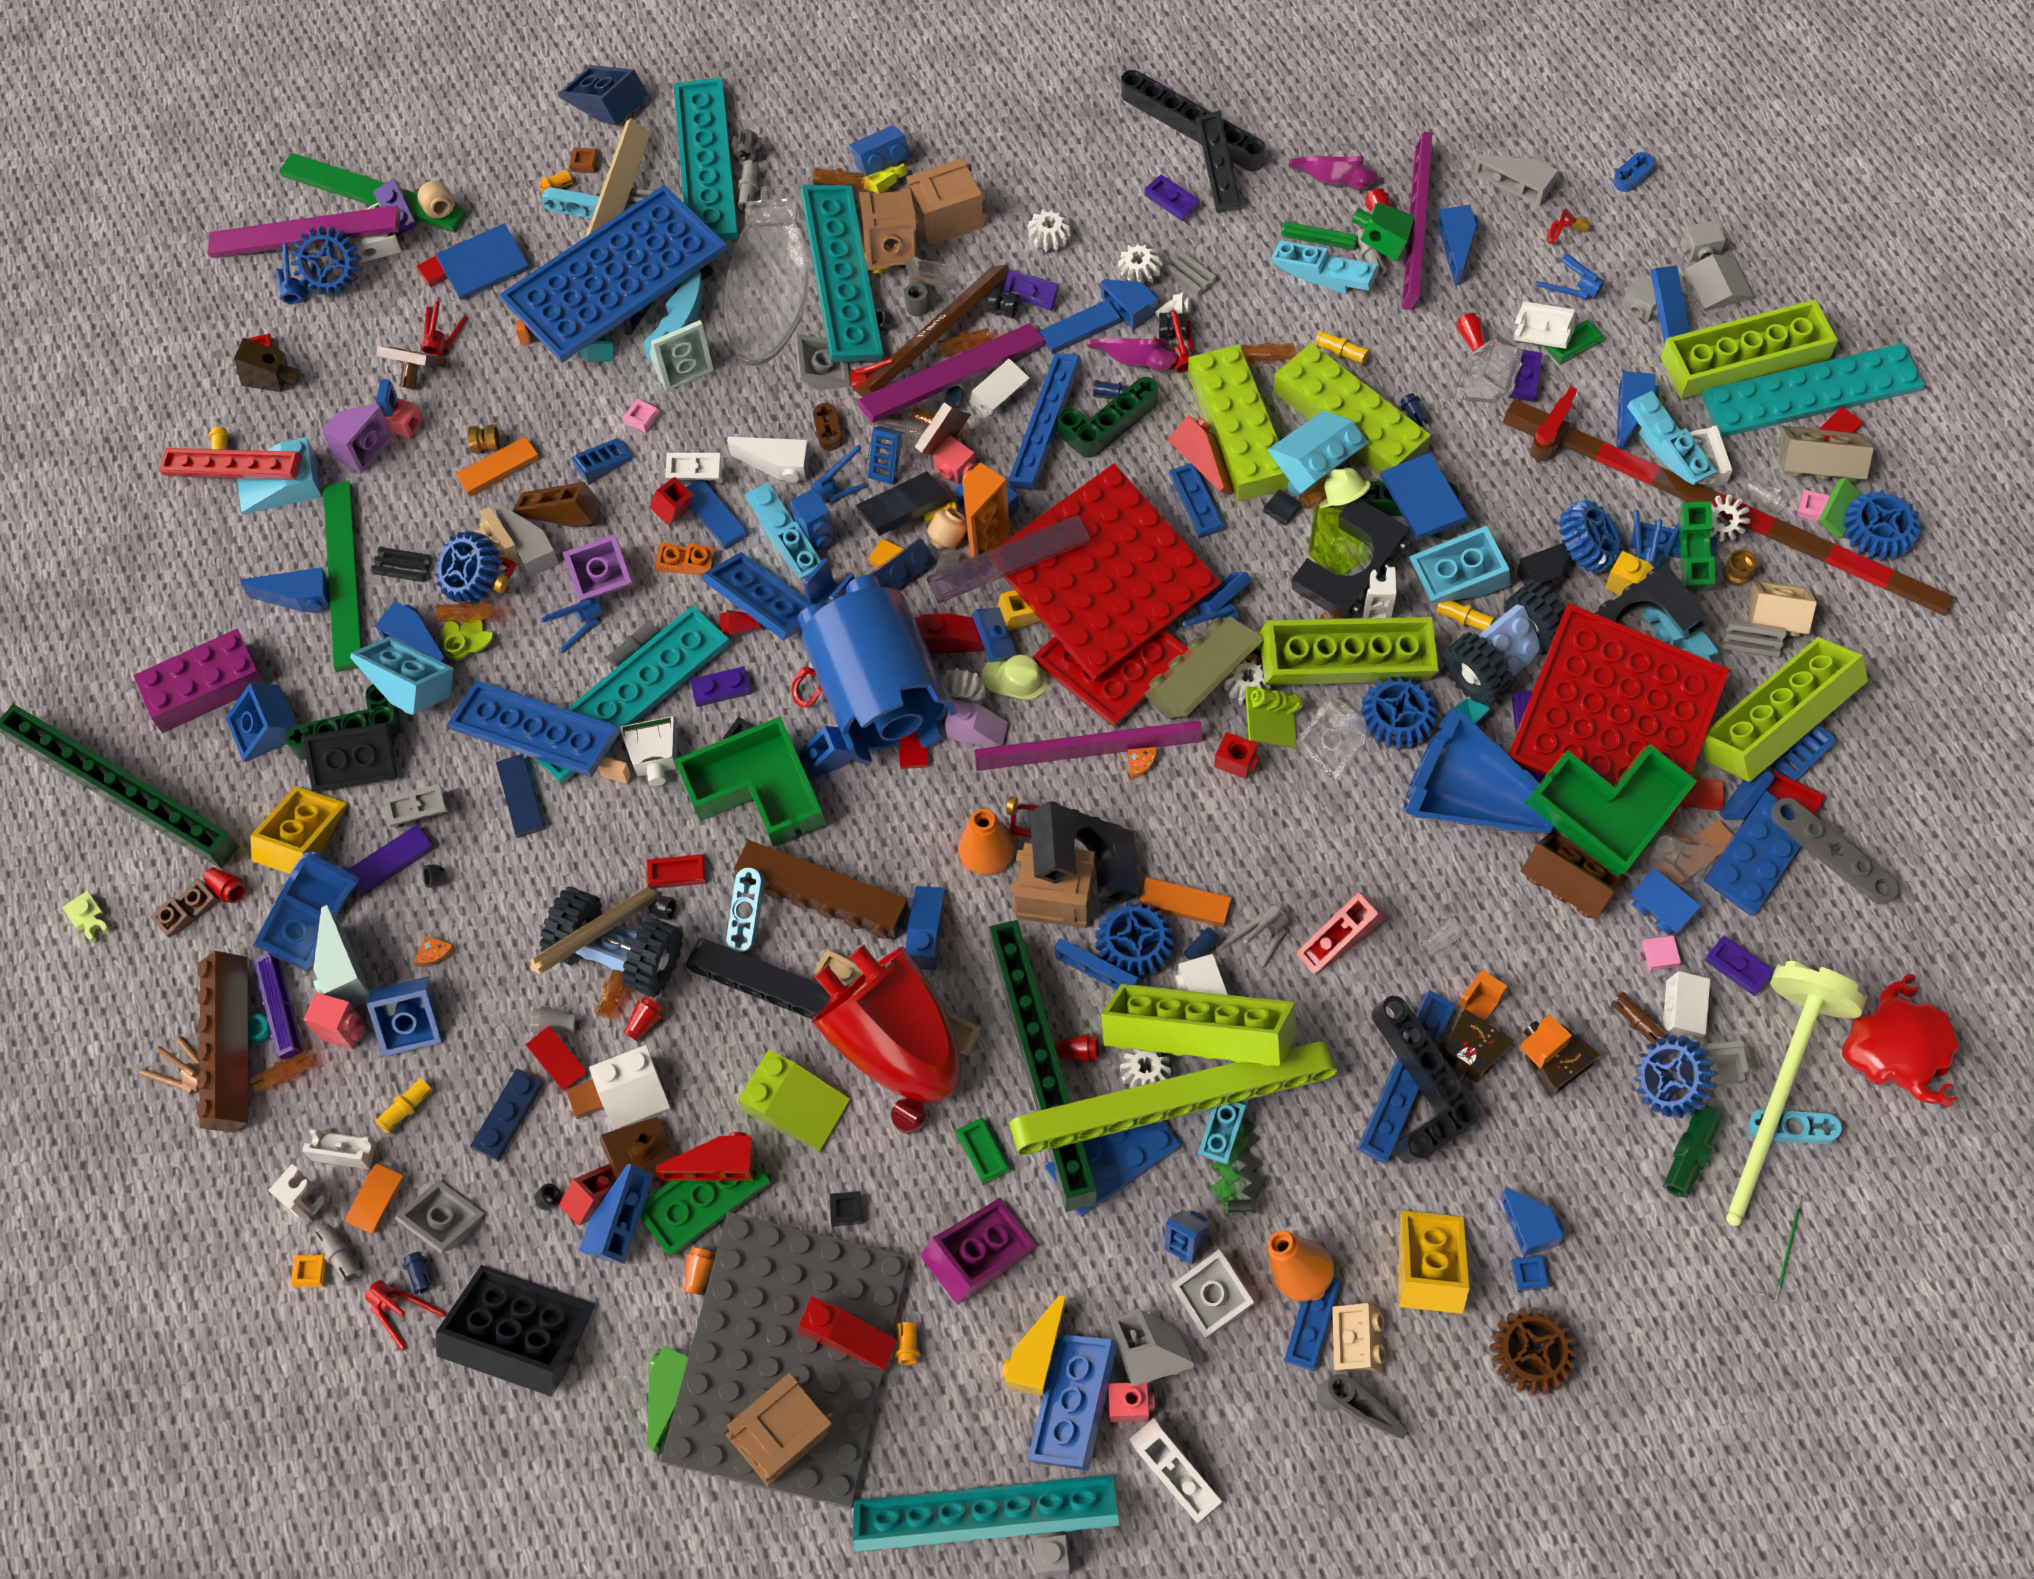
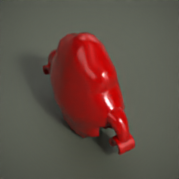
M1907 974L1903 977L1902 981L1893 982L1884 988L1879 996V1004L1873 1014L1861 1015L1851 1023L1850 1034L1842 1045V1056L1849 1066L1861 1072L1875 1085L1894 1083L1900 1088L1909 1091L1915 1099L1921 1102L1951 1107L1958 1099L1956 1096L1949 1098L1944 1095V1093H1949L1953 1090L1954 1086L1951 1083L1942 1085L1939 1092L1930 1090L1928 1086L1934 1077L1943 1076L1948 1073L1952 1061L1956 1057L1959 1043L1955 1036V1029L1950 1022L1948 1013L1937 1009L1928 1002L1914 1004L1904 998L1897 997L1899 993L1906 997H1913L1919 991L1920 987L1918 986L1911 988L1906 985L1913 983L1916 979L1915 975Z

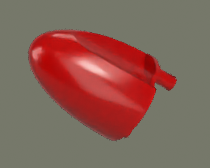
M864 944L860 946L849 958L861 970L862 974L849 985L843 984L829 964L814 976L831 997L829 998L830 1002L825 1005V1008L813 1018L812 1024L856 1068L886 1089L919 1102H941L949 1098L956 1091L961 1075V1061L952 1025L929 980L904 946L895 949L878 962Z

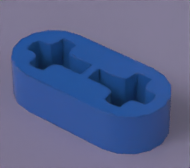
M1645 152L1633 155L1616 171L1613 180L1614 187L1621 192H1630L1652 173L1654 158Z

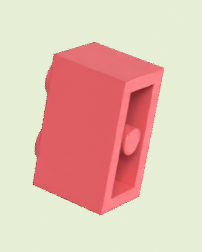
M315 993L303 1020L320 1040L353 1049L356 1042L360 1041L364 1035L365 1022L348 1001Z

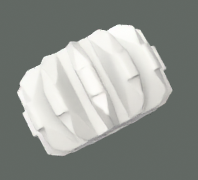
M1053 208L1050 212L1042 209L1040 215L1033 214L1032 221H1029V240L1031 243H1034L1036 250L1044 247L1045 252L1049 248H1053L1057 252L1058 246L1065 247L1067 240H1070L1069 218H1065L1063 211L1055 213Z
M1139 241L1136 247L1128 245V252H1121V260L1118 261L1122 278L1128 281L1142 282L1143 284L1145 281L1153 284L1152 277L1160 276L1159 269L1163 265L1158 249L1153 248L1149 242L1144 246Z
M1731 494L1727 495L1726 503L1723 504L1722 498L1718 495L1715 497L1718 507L1711 503L1713 511L1712 526L1714 529L1711 531L1710 537H1713L1719 531V541H1724L1726 532H1728L1730 539L1735 540L1736 534L1733 529L1743 534L1746 530L1739 523H1750L1749 518L1741 517V514L1749 512V508L1744 507L1741 510L1737 508L1743 502L1741 498L1734 505L1731 504ZM1725 510L1726 514L1732 513L1733 519L1729 520L1731 522L1730 525H1726L1725 522H1719L1718 517L1722 516L1721 511Z
M1255 658L1251 663H1247L1244 659L1225 678V691L1229 692L1230 700L1239 698L1238 703L1240 706L1246 700L1245 686L1271 690V685L1264 684L1263 664L1257 666Z
M956 668L954 671L946 670L945 674L941 677L951 699L981 705L985 696L984 680L979 678L977 673H970L968 670L962 671L959 668Z
M1133 1049V1054L1125 1053L1124 1061L1126 1063L1120 1065V1072L1124 1073L1122 1082L1124 1084L1131 1083L1130 1088L1167 1079L1166 1077L1171 1076L1172 1069L1167 1066L1170 1063L1169 1057H1161L1162 1052L1149 1053L1138 1049ZM1145 1066L1151 1068V1072L1149 1073L1146 1070V1073H1142L1141 1067L1145 1070Z

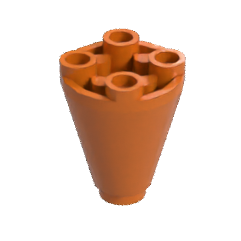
M979 809L971 815L958 841V855L963 867L971 872L980 875L1000 874L1006 870L1014 857L1015 840L1009 829L996 814L988 809Z
M1289 1231L1275 1232L1268 1241V1254L1275 1286L1285 1297L1294 1301H1317L1321 1299L1333 1279V1257L1317 1242Z

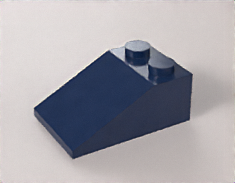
M589 65L562 89L558 95L564 101L600 122L618 124L625 119V115L641 104V101L648 93L634 69Z

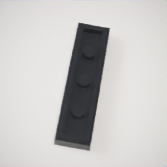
M1221 111L1196 117L1216 212L1222 213L1242 207Z

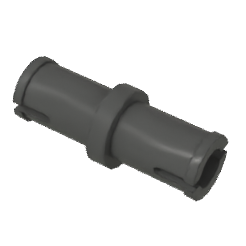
M648 620L631 636L627 635L624 638V642L610 655L606 656L607 659L617 668L659 633L658 629Z

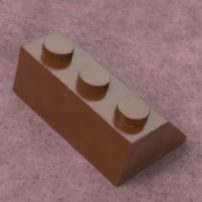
M1553 831L1536 844L1520 871L1526 875V879L1536 886L1542 885L1550 890L1552 896L1557 900L1569 902L1577 907L1576 910L1581 915L1596 920L1604 913L1628 879L1624 874L1618 877L1615 876L1582 848Z

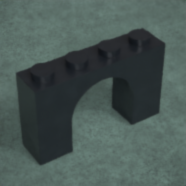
M1360 498L1348 503L1339 514L1338 528L1363 542L1369 548L1373 556L1370 564L1363 571L1355 575L1341 576L1328 571L1307 558L1291 579L1293 591L1339 619H1351L1352 616L1356 618L1364 607L1363 601L1366 599L1368 589H1370L1371 572L1376 570V579L1379 581L1383 574L1386 575L1387 567H1394V559L1399 553L1403 554L1411 542L1409 539V527Z
M1667 563L1661 568L1658 566L1650 570L1645 579L1637 584H1630L1622 591V595L1614 600L1605 601L1598 608V611L1595 612L1597 615L1620 624L1625 616L1635 610L1644 608L1655 609L1669 618L1685 640L1709 624L1705 611Z
M1053 801L1045 802L1041 807L1030 812L1034 877L1057 884L1076 875L1075 839H1077L1088 851L1095 852L1094 863L1096 867L1098 898L1115 904H1122L1140 895L1134 831L1123 828L1119 824L1103 821L1099 817H1092L1081 813L1077 809L1061 806Z

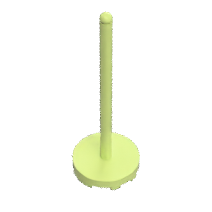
M1787 961L1785 966L1778 964L1772 976L1771 987L1785 999L1804 1008L1731 1202L1729 1213L1726 1216L1727 1222L1732 1226H1738L1742 1223V1218H1744L1818 1014L1821 1013L1838 1018H1857L1863 1012L1868 997L1858 992L1859 985L1853 980L1827 968L1821 967L1819 972L1796 961Z

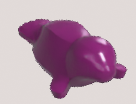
M1308 156L1291 159L1288 165L1291 169L1304 170L1315 180L1323 184L1333 186L1349 185L1356 190L1369 188L1378 178L1376 171L1364 167L1363 156Z
M1099 338L1089 340L1086 343L1087 347L1103 350L1114 360L1126 366H1148L1155 371H1165L1177 361V354L1165 348L1169 345V340Z

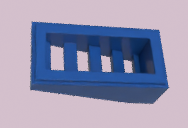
M883 426L874 428L868 478L892 485L895 483L904 432ZM882 439L892 441V445L882 443ZM880 448L891 451V455L880 453ZM878 458L890 461V465L878 462ZM881 468L884 470H888L889 474L884 475L877 473L876 469Z
M616 438L580 452L571 457L575 469L585 482L590 485L633 459V456L621 440ZM617 448L620 451L621 455L617 456L613 452V449ZM608 453L611 459L607 460L604 455ZM600 459L602 462L597 463L596 460Z
M1817 724L1776 759L1771 766L1780 774L1797 781L1832 748L1836 739ZM1804 743L1806 746H1808V747H1809L1812 751H1814L1815 753L1812 754V753H1811L1809 750H1807L1802 744ZM1793 752H1796L1803 759H1805L1806 763H1804L1800 758H1798ZM1788 759L1797 768H1799V770L1795 771L1791 766H1789L1785 762V760Z

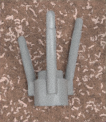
M1271 906L1265 913L1261 912L1256 919L1225 939L1216 949L1222 950L1258 925L1243 942L1248 944L1261 932L1268 937L1274 935L1260 962V967L1264 968L1280 939L1287 933L1284 926L1289 922L1288 917L1280 908Z

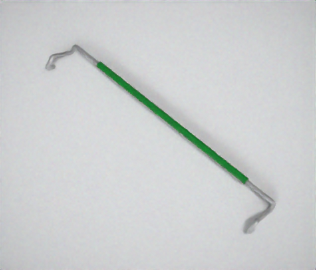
M1784 1189L1783 1191L1785 1193L1789 1191L1795 1196L1800 1197L1793 1221L1776 1299L1773 1300L1765 1294H1758V1296H1765L1774 1302L1778 1300L1779 1291L1782 1286L1802 1200L1801 1195H1797L1789 1189Z

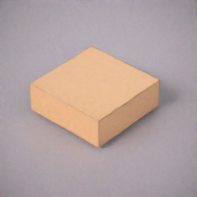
M604 757L598 767L601 777L628 784L631 774L626 762Z

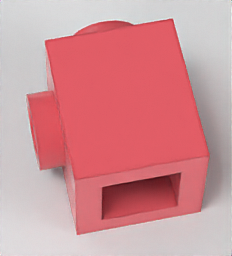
M398 397L392 417H385L392 433L409 439L412 438L423 421L417 404Z
M949 436L933 452L934 467L938 469L943 478L951 479L957 484L963 480L968 470H973L976 467L975 453L952 436Z
M1131 1383L1108 1384L1110 1423L1148 1421L1149 1412H1155L1154 1392H1148L1147 1383L1132 1386Z

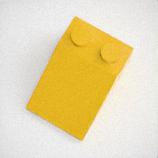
M295 786L250 835L252 861L290 874L294 864L306 852L323 853L347 807V803Z
M1401 1210L1398 1265L1399 1307L1463 1314L1469 1291L1464 1217Z

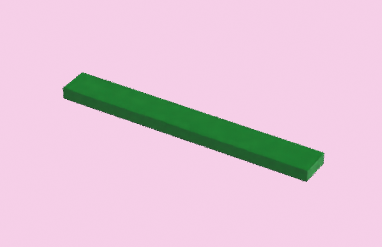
M294 153L289 155L279 170L282 177L370 206L378 203L373 191L386 184ZM402 189L416 220L455 233L466 215L464 208L454 206L451 213L446 217L440 219L432 218L422 209L418 202L417 193Z
M350 481L323 485L333 664L336 672L358 669L359 667L350 657L352 652L362 648L353 498Z

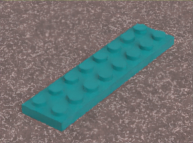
M720 77L673 83L684 204L722 240L738 238L723 79Z
M802 185L800 193L830 361H882L883 350L852 186Z
M1904 343L1710 388L1703 390L1700 396L1714 426L1717 425L1720 436L1723 438L1837 411L1841 406L1846 409L1922 391L1924 383Z
M692 605L566 710L615 725L620 731V726L638 722L730 645L729 638ZM534 758L561 785L576 773L575 771Z
M1113 1475L854 1500L853 1549L854 1552H872L878 1549L908 1548L910 1546L928 1544L940 1545L958 1541L972 1542L978 1539H1003L1018 1535H1040L1048 1532H1072L1079 1529H1103L1109 1526H1119Z

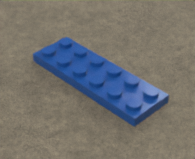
M478 680L475 681L447 723L453 731L593 777L620 733L615 725Z

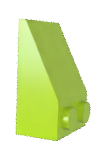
M769 1049L738 1099L742 1112L821 1152L851 1101L850 1098L803 1067Z

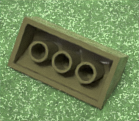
M1217 617L1206 626L1208 631L1202 637L1194 638L1187 645L1189 650L1183 656H1176L1168 664L1170 669L1164 674L1157 675L1150 681V688L1144 694L1166 719L1187 716L1264 639L1232 617L1222 619Z

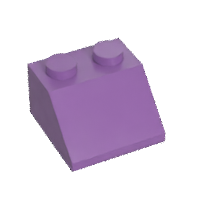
M377 404L339 411L325 424L322 430L335 459L360 474L393 437L385 416Z
M615 534L563 552L580 603L632 585L630 572Z

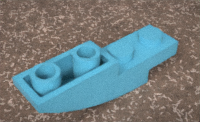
M1282 240L1279 241L1270 259L1272 264L1297 278L1343 293H1347L1349 287L1369 291L1379 272L1377 264L1329 256L1327 248Z
M700 271L685 279L675 294L668 298L665 304L668 316L661 320L658 328L647 336L643 344L648 361L652 362L650 356L652 340L697 322L704 297V285Z
M1653 391L1629 402L1627 405L1628 409L1642 427L1639 435L1654 454L1674 473L1692 485L1716 474V469L1687 428L1680 431Z
M766 482L746 493L745 499L759 519L761 528L790 569L800 580L809 576L821 560L798 523L794 522L770 483Z
M1642 609L1643 618L1646 623H1651L1655 630L1656 639L1709 661H1715L1718 650L1702 629L1685 640L1665 614L1655 609Z
M1249 1099L1212 1108L1198 1151L1199 1156L1228 1164Z

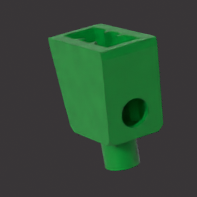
M1376 203L1371 213L1357 207L1351 222L1364 228L1360 238L1363 243L1397 261L1408 241L1414 215L1382 203Z

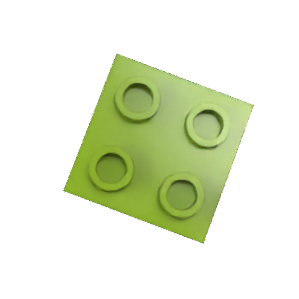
M1245 686L1249 741L1296 748L1294 712L1303 707V699L1297 694L1292 695L1285 692Z

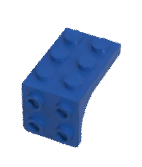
M306 852L294 864L252 945L307 971L316 954L321 908L327 905L336 916L347 895L357 885L359 878L354 876V871L342 865L337 867L327 862L328 859L320 853Z

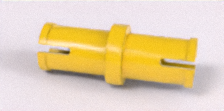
M1324 330L1319 332L1315 340V346L1335 353V356L1338 358L1345 357L1360 365L1365 364L1369 356V349L1349 342V339L1346 337L1339 338Z
M1454 601L1439 602L1436 611L1438 614L1459 621V625L1466 626L1467 624L1481 631L1486 630L1495 622V617L1476 611L1469 604L1464 606Z
M419 1078L401 1097L397 1095L393 1099L394 1103L379 1118L375 1119V1122L384 1132L389 1134L407 1115L411 1116L415 1112L413 1109L433 1092L432 1088L423 1079Z

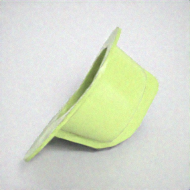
M1353 468L1331 470L1324 482L1327 497L1320 503L1319 507L1324 508L1350 503L1369 490L1370 482L1363 480Z
M1016 655L1007 661L987 662L982 669L981 676L985 687L989 691L1023 700L1034 699L1041 695L1047 687L1048 680L1046 672L1038 666L1033 658L1027 655Z

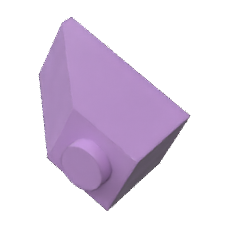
M952 699L957 714L951 716L948 711L945 723L947 739L989 747L1003 746L1008 727L1007 721L980 704Z

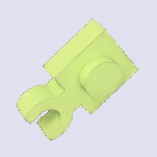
M88 891L62 907L79 932L84 929L85 936L92 943L97 942L94 937L95 930L101 928L106 934L110 933V929L105 922L99 920L105 914Z

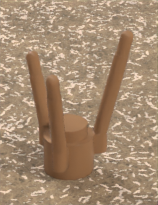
M180 1036L176 1037V1041L195 1064H185L161 1046H157L156 1051L181 1069L179 1077L182 1079V1082L152 1071L140 1070L141 1075L180 1088L189 1095L193 1091L199 1093L197 1078L200 1073V1060L197 1054Z

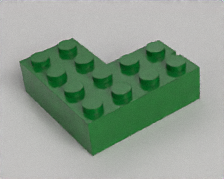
M781 716L674 759L700 821L753 799L773 847L796 838L795 832L801 830L803 835L826 825L822 810Z
M1651 744L1639 752L1613 786L1567 751L1557 760L1524 803L1618 877L1629 869L1697 781Z

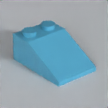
M307 437L281 442L267 450L297 451L301 453L303 459L297 480L237 478L242 514L322 497L316 454Z
M1487 526L1409 557L1431 604L1485 596L1510 586V570Z
M390 636L351 653L350 658L386 699L405 713L417 714L451 696L454 668Z

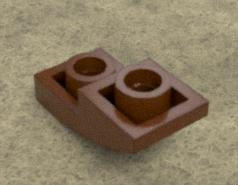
M197 878L177 899L170 897L150 918L167 937H172L197 920L220 899L204 881Z

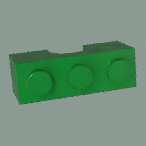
M1711 501L1682 503L1678 509L1681 580L1688 591L1711 590L1715 585L1714 556H1711L1710 533L1713 529Z

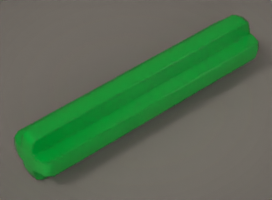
M1285 221L1281 229L1283 237L1350 250L1355 248L1357 242V235L1293 222Z

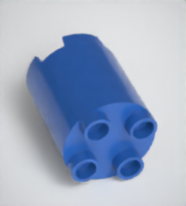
M863 575L855 578L847 585L846 595L828 604L817 603L803 609L798 615V621L803 630L802 643L847 749L855 761L869 765L872 762L870 751L887 749L894 746L899 752V739L913 732L916 733L922 748H929L943 737L939 720L945 715L947 710L951 716L956 715L957 711L910 606L901 592L892 588L881 587L877 577L874 575Z

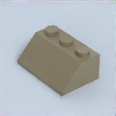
M1781 426L1779 464L1783 471H1786V474L1791 476H1803V473L1814 474L1813 476L1819 479H1830L1831 476L1841 477V479L1846 478L1849 482H1858V479L1867 480L1874 447L1864 434ZM1824 435L1830 436L1829 442L1824 441Z

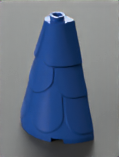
M1451 708L1439 725L1442 729L1435 736L1433 735L1416 768L1405 796L1410 801L1409 803H1404L1403 812L1415 818L1451 821L1463 825L1495 827L1498 831L1544 835L1551 833V831L1555 832L1556 828L1524 803L1539 782L1527 770L1523 771L1498 744H1495L1464 713Z

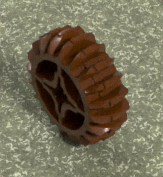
M1537 1307L1532 1308L1530 1316H1528L1524 1308L1519 1309L1518 1317L1510 1312L1506 1317L1507 1322L1500 1320L1497 1327L1500 1331L1492 1333L1491 1338L1496 1343H1492L1489 1346V1350L1497 1353V1355L1491 1358V1363L1495 1365L1502 1364L1496 1371V1374L1498 1376H1502L1505 1373L1509 1375L1505 1381L1506 1386H1510L1513 1381L1518 1382L1519 1384L1516 1388L1518 1393H1521L1525 1386H1529L1528 1392L1530 1396L1536 1394L1537 1387H1539L1543 1395L1549 1393L1550 1387L1558 1391L1561 1388L1560 1381L1567 1383L1571 1378L1568 1372H1574L1576 1369V1365L1570 1361L1578 1357V1352L1570 1349L1576 1345V1339H1566V1336L1571 1332L1570 1327H1565L1561 1330L1559 1328L1562 1322L1561 1317H1557L1552 1322L1549 1320L1551 1312L1548 1310L1545 1311L1542 1317L1539 1316ZM1525 1328H1535L1548 1335L1537 1337L1529 1329L1526 1330ZM1515 1332L1518 1337L1517 1342L1520 1346V1352L1514 1358H1511L1508 1343L1510 1336ZM1556 1344L1559 1361L1557 1368L1553 1370L1549 1365L1551 1361L1547 1351ZM1543 1346L1538 1355L1533 1353L1524 1357L1529 1348L1539 1349ZM1525 1365L1531 1366L1543 1375L1526 1373L1520 1367Z

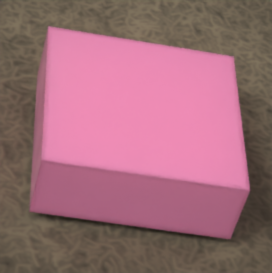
M637 398L623 416V420L625 423L646 433L660 415V411L658 408Z
M1804 489L1797 516L1818 521L1830 496Z
M1674 935L1645 939L1642 944L1649 971L1680 966L1681 961Z

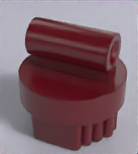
M904 1098L898 1100L893 1106L891 1119L898 1131L910 1135L922 1129L926 1120V1113L919 1101Z

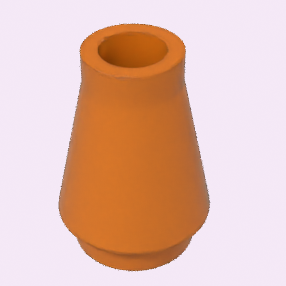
M691 1247L690 1254H686L684 1292L702 1296L703 1289L712 1271L715 1252Z

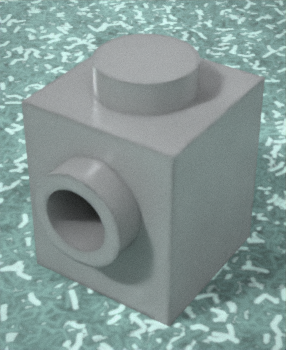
M1717 220L1688 225L1686 227L1684 236L1681 238V249L1684 253H1687L1690 262L1703 260L1712 254H1721L1725 238Z
M1641 275L1626 290L1622 307L1630 311L1633 316L1641 318L1647 323L1654 315L1658 317L1659 314L1653 283L1650 279Z
M1048 1532L1040 1534L1039 1538H1034L1033 1549L1037 1579L1070 1575L1066 1536L1059 1535V1532Z

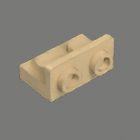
M490 506L480 510L483 522L479 523L480 529L474 532L485 534L496 543L495 547L501 551L499 556L513 560L518 564L519 559L516 546ZM502 564L499 565L501 571L508 569Z
M1369 1303L1333 1307L1335 1371L1344 1373L1370 1370L1375 1374L1382 1373V1364L1385 1362V1349L1381 1344L1384 1319L1379 1309Z

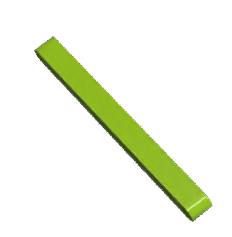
M1319 1041L1290 1048L1280 1066L1234 1062L1024 1114L1011 1120L1009 1126L1018 1154L1029 1155L1323 1081L1335 1075L1337 1068L1327 1043Z

